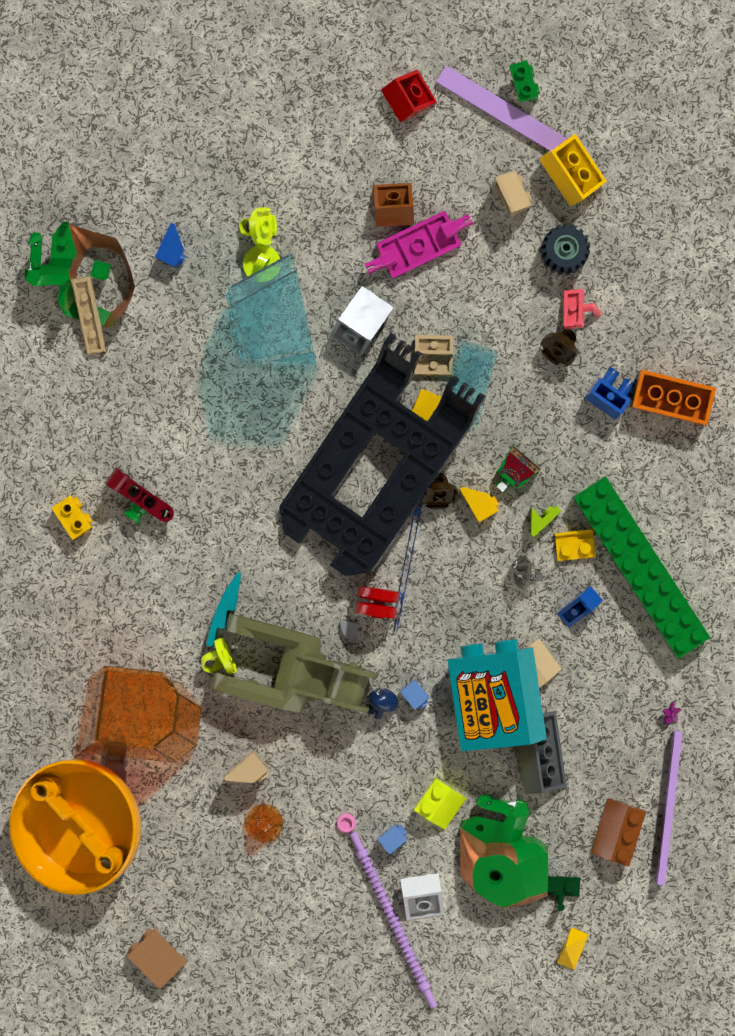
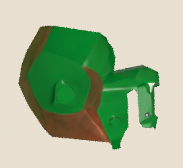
M62 222L52 235L50 263L43 265L41 263V233H31L28 242L31 245L30 262L27 269H25V281L33 286L60 285L58 303L62 313L75 319H79L71 280L77 278L78 267L86 255V250L93 247L106 248L118 253L123 258L131 286L129 293L112 313L97 306L101 326L112 328L125 312L135 289L131 268L117 239L69 225L68 222ZM94 260L90 276L106 281L110 274L111 264Z
M480 795L477 805L487 810L505 814L507 818L504 822L478 816L461 820L460 876L474 891L500 908L517 907L547 897L548 847L535 837L522 836L530 813L527 802L520 799L510 802L492 798L491 795Z

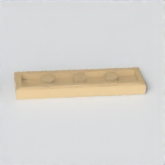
M91 276L72 279L71 282L86 353L89 355L106 352Z

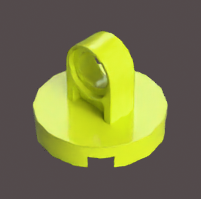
M256 208L250 218L241 220L239 224L240 232L243 235L251 236L256 245L268 246L273 242L271 241L272 236H276V217L271 215L270 208ZM247 222H249V231L246 229Z
M257 245L250 248L245 254L243 269L252 281L267 283L274 280L279 274L281 259L272 247Z
M222 637L215 640L216 650L205 654L201 658L203 670L207 673H213L225 668L229 675L236 673V663L232 660L231 651L226 641ZM209 660L215 661V664L212 666L205 665Z

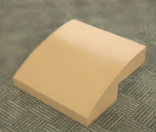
M415 335V352L420 351L423 356L417 364L414 375L453 376L454 336Z

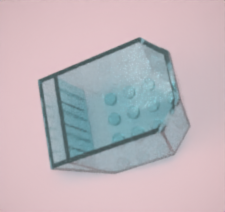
M288 254L228 287L229 292L225 293L227 303L232 307V310H228L230 320L236 326V329H233L234 339L240 345V348L237 349L238 357L246 367L318 372L296 268L291 266L295 264L293 254Z

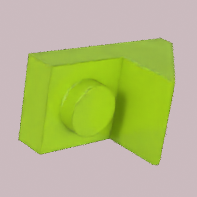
M557 505L553 508L549 506L542 513L544 515L543 518L531 507L530 535L532 537H535L561 512Z

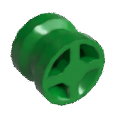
M131 502L130 508L125 510L123 514L137 524H140L141 517L146 515L147 511Z

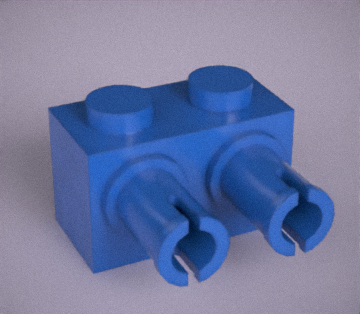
M609 367L604 377L599 378L593 383L584 399L616 420L630 403L631 399L627 396L635 384L633 382L628 384L630 380L625 378L617 390L611 385L619 375V372L616 370L613 373L615 369Z

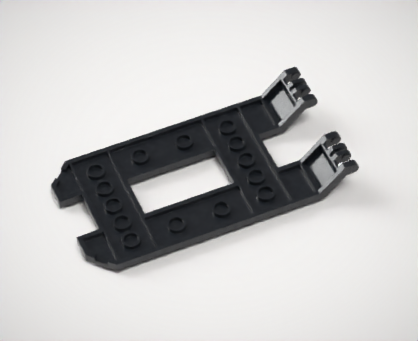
M390 333L384 341L376 364L279 506L283 522V533L301 544L312 529L334 544L340 551L330 566L344 576L374 571L473 425L478 411L486 399L484 394L479 393L473 405L469 403L470 397L475 392L473 387H470L462 398L469 386L466 382L461 385L457 394L454 393L453 389L458 384L459 378L453 375L445 387L437 408L428 421L399 403L398 400L411 382L417 364L423 354L420 351H416L410 362L405 360L411 352L412 346L408 344L400 355L401 350L406 344L403 340L397 344L394 352L390 350L391 345L397 338L393 333ZM378 434L403 451L405 455L363 517H361L333 496L374 435Z

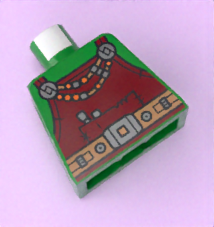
M513 445L496 472L502 478L495 486L502 493L510 485L517 490L541 469Z

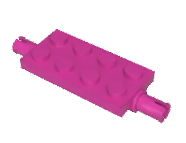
M443 211L376 243L380 257L364 263L369 275L385 267L388 269L392 279L462 246L457 234L458 231L473 225L472 220H469V214L453 221L448 218L446 211Z

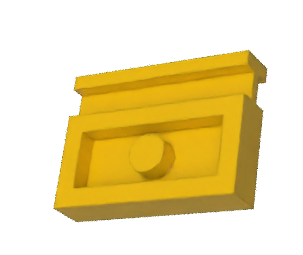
M593 529L554 533L557 561L596 557Z

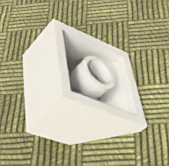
M439 873L401 879L407 920L445 915Z

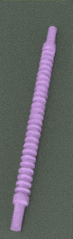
M353 832L349 835L357 850L356 855L358 859H361L360 863L364 865L362 868L366 869L367 878H370L369 883H372V888H375L376 898H379V903H382L383 913H386V918H389L390 928H393V933H396L397 943H400L399 947L403 948L402 953H405L404 958L408 959L406 962L410 963L411 973L415 974L413 977L417 978L416 983H419V990L423 992L430 1009L437 1006V1003L430 991L431 985L429 981L425 980L427 977L423 976L424 971H421L422 967L418 965L420 962L416 961L417 956H414L415 952L411 950L413 947L409 946L408 937H405L406 932L402 931L401 922H398L399 917H396V912H393L392 902L388 901L389 897H386L387 892H384L385 887L381 886L382 882H379L380 877H377L378 872L374 871L376 868L372 867L371 857L367 856L369 854L368 850L364 849L357 832Z

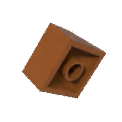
M412 183L373 185L376 227L414 225Z

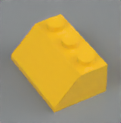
M573 134L539 158L570 207L584 200L607 182L576 134Z

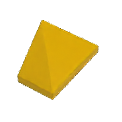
M571 927L557 963L575 970L589 934Z

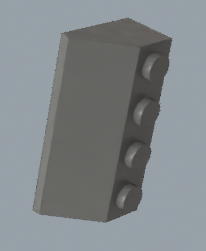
M556 711L543 713L546 740L531 745L517 746L525 794L545 793L567 787Z

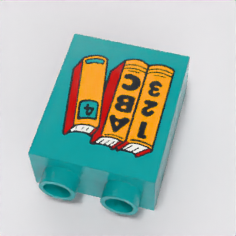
M518 639L494 642L496 652L484 653L483 643L460 646L461 656L447 660L461 752L531 745L547 739L533 647L519 649Z

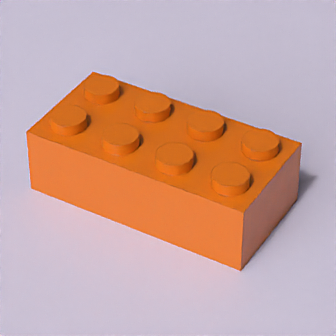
M641 369L638 374L630 408L707 426L716 388Z

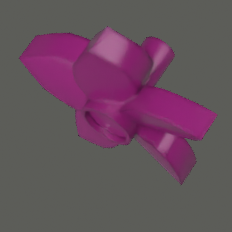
M671 702L669 709L663 710V713L666 715L664 717V724H669L671 721L678 722L676 714L682 709L675 708L674 702Z

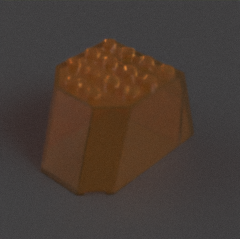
M103 666L91 675L89 679L80 753L176 763L189 751L197 747L202 708L183 685L164 672Z

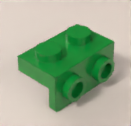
M527 60L510 65L509 69L519 101H536L540 90L538 84H534L532 76H535L532 65H529Z

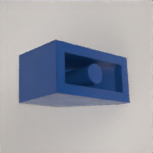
M170 223L155 258L177 269L178 265H183L186 255H184L185 250L175 224Z
M590 585L557 614L570 628L592 612L603 599Z

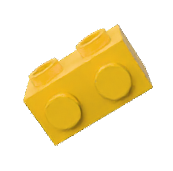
M70 495L51 509L71 539L75 540L92 529L91 523L94 521L88 512L84 514L81 507L83 504L77 496L74 498Z

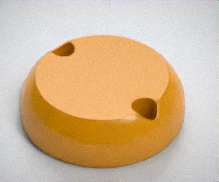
M82 759L57 761L44 766L32 774L16 794L9 822L13 849L27 873L41 885L53 891L71 895L86 894L100 890L118 879L135 858L142 829L139 807L127 784L109 768L99 763Z

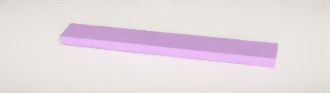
M445 66L436 81L437 84L548 151L567 139L448 66Z
M673 730L656 873L657 885H664L666 880L683 734L677 730Z

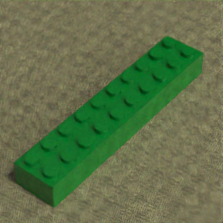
M602 477L573 496L572 498L674 656L679 659L710 639L711 637L607 477Z

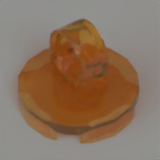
M259 804L248 812L245 819V828L248 835L254 840L270 842L281 833L283 818L276 807L269 804Z

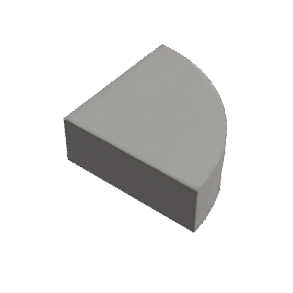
M341 620L342 633L348 640L356 643L360 624Z

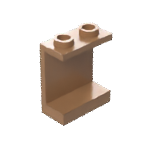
M155 927L153 930L149 928L142 935L144 939L139 944L135 942L128 949L130 953L127 957L161 989L187 963L188 959L183 954L180 955L158 933L159 929Z

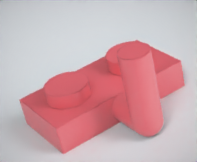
M583 289L564 291L565 329L583 328L584 312L591 311L597 318L601 316V311L594 303L584 304Z

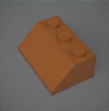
M607 798L591 853L629 867L646 811Z

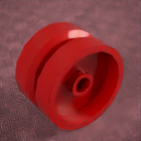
M359 586L357 596L368 599V602H357L355 613L379 619H396L397 609L386 605V602L397 603L400 592Z

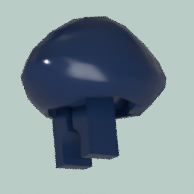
M376 689L368 695L370 702L368 714L374 715L375 719H381L383 712H393L399 706L396 695L388 689Z

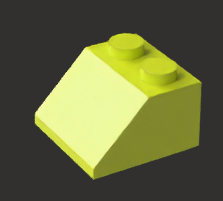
M435 777L414 806V811L445 830L467 798Z

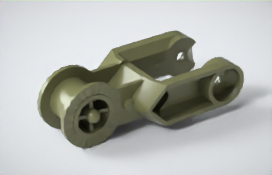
M229 613L227 631L259 639L264 643L284 646L285 650L274 687L260 684L258 681L246 680L218 672L211 679L210 689L301 713L307 701L314 702L315 698L329 704H334L342 711L348 708L364 713L369 712V707L362 705L369 677L378 679V673L359 668L355 662L346 664L334 660H326L327 655L321 654V638Z

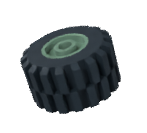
M560 224L546 234L540 249V253H542L541 259L545 261L544 265L546 268L549 266L551 268L550 271L553 273L556 271L558 275H562V273L570 275V273H576L584 266L590 254V242L587 241V235H583L584 231L582 229L577 230L575 225L569 227V224L564 226Z

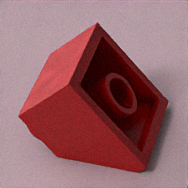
M418 70L395 78L381 89L400 123L437 103Z

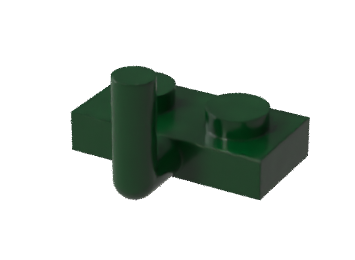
M548 875V895L556 896L558 911H564L565 909L563 904L564 896L580 897V877Z

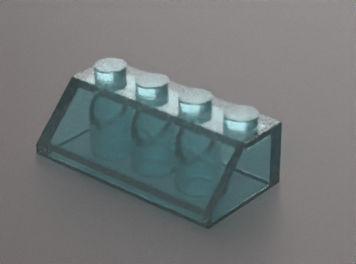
M462 341L453 375L459 378V382L454 387L453 392L457 394L461 385L466 382L469 386L462 398L470 387L475 388L474 394L468 401L473 405L479 393L486 396L498 352ZM485 400L482 403L478 411V414L475 418V421L473 423V425L475 426L479 425Z

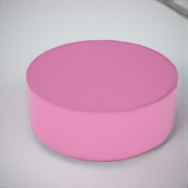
M344 813L338 817L337 827L341 832L349 833L354 830L356 826L354 816Z

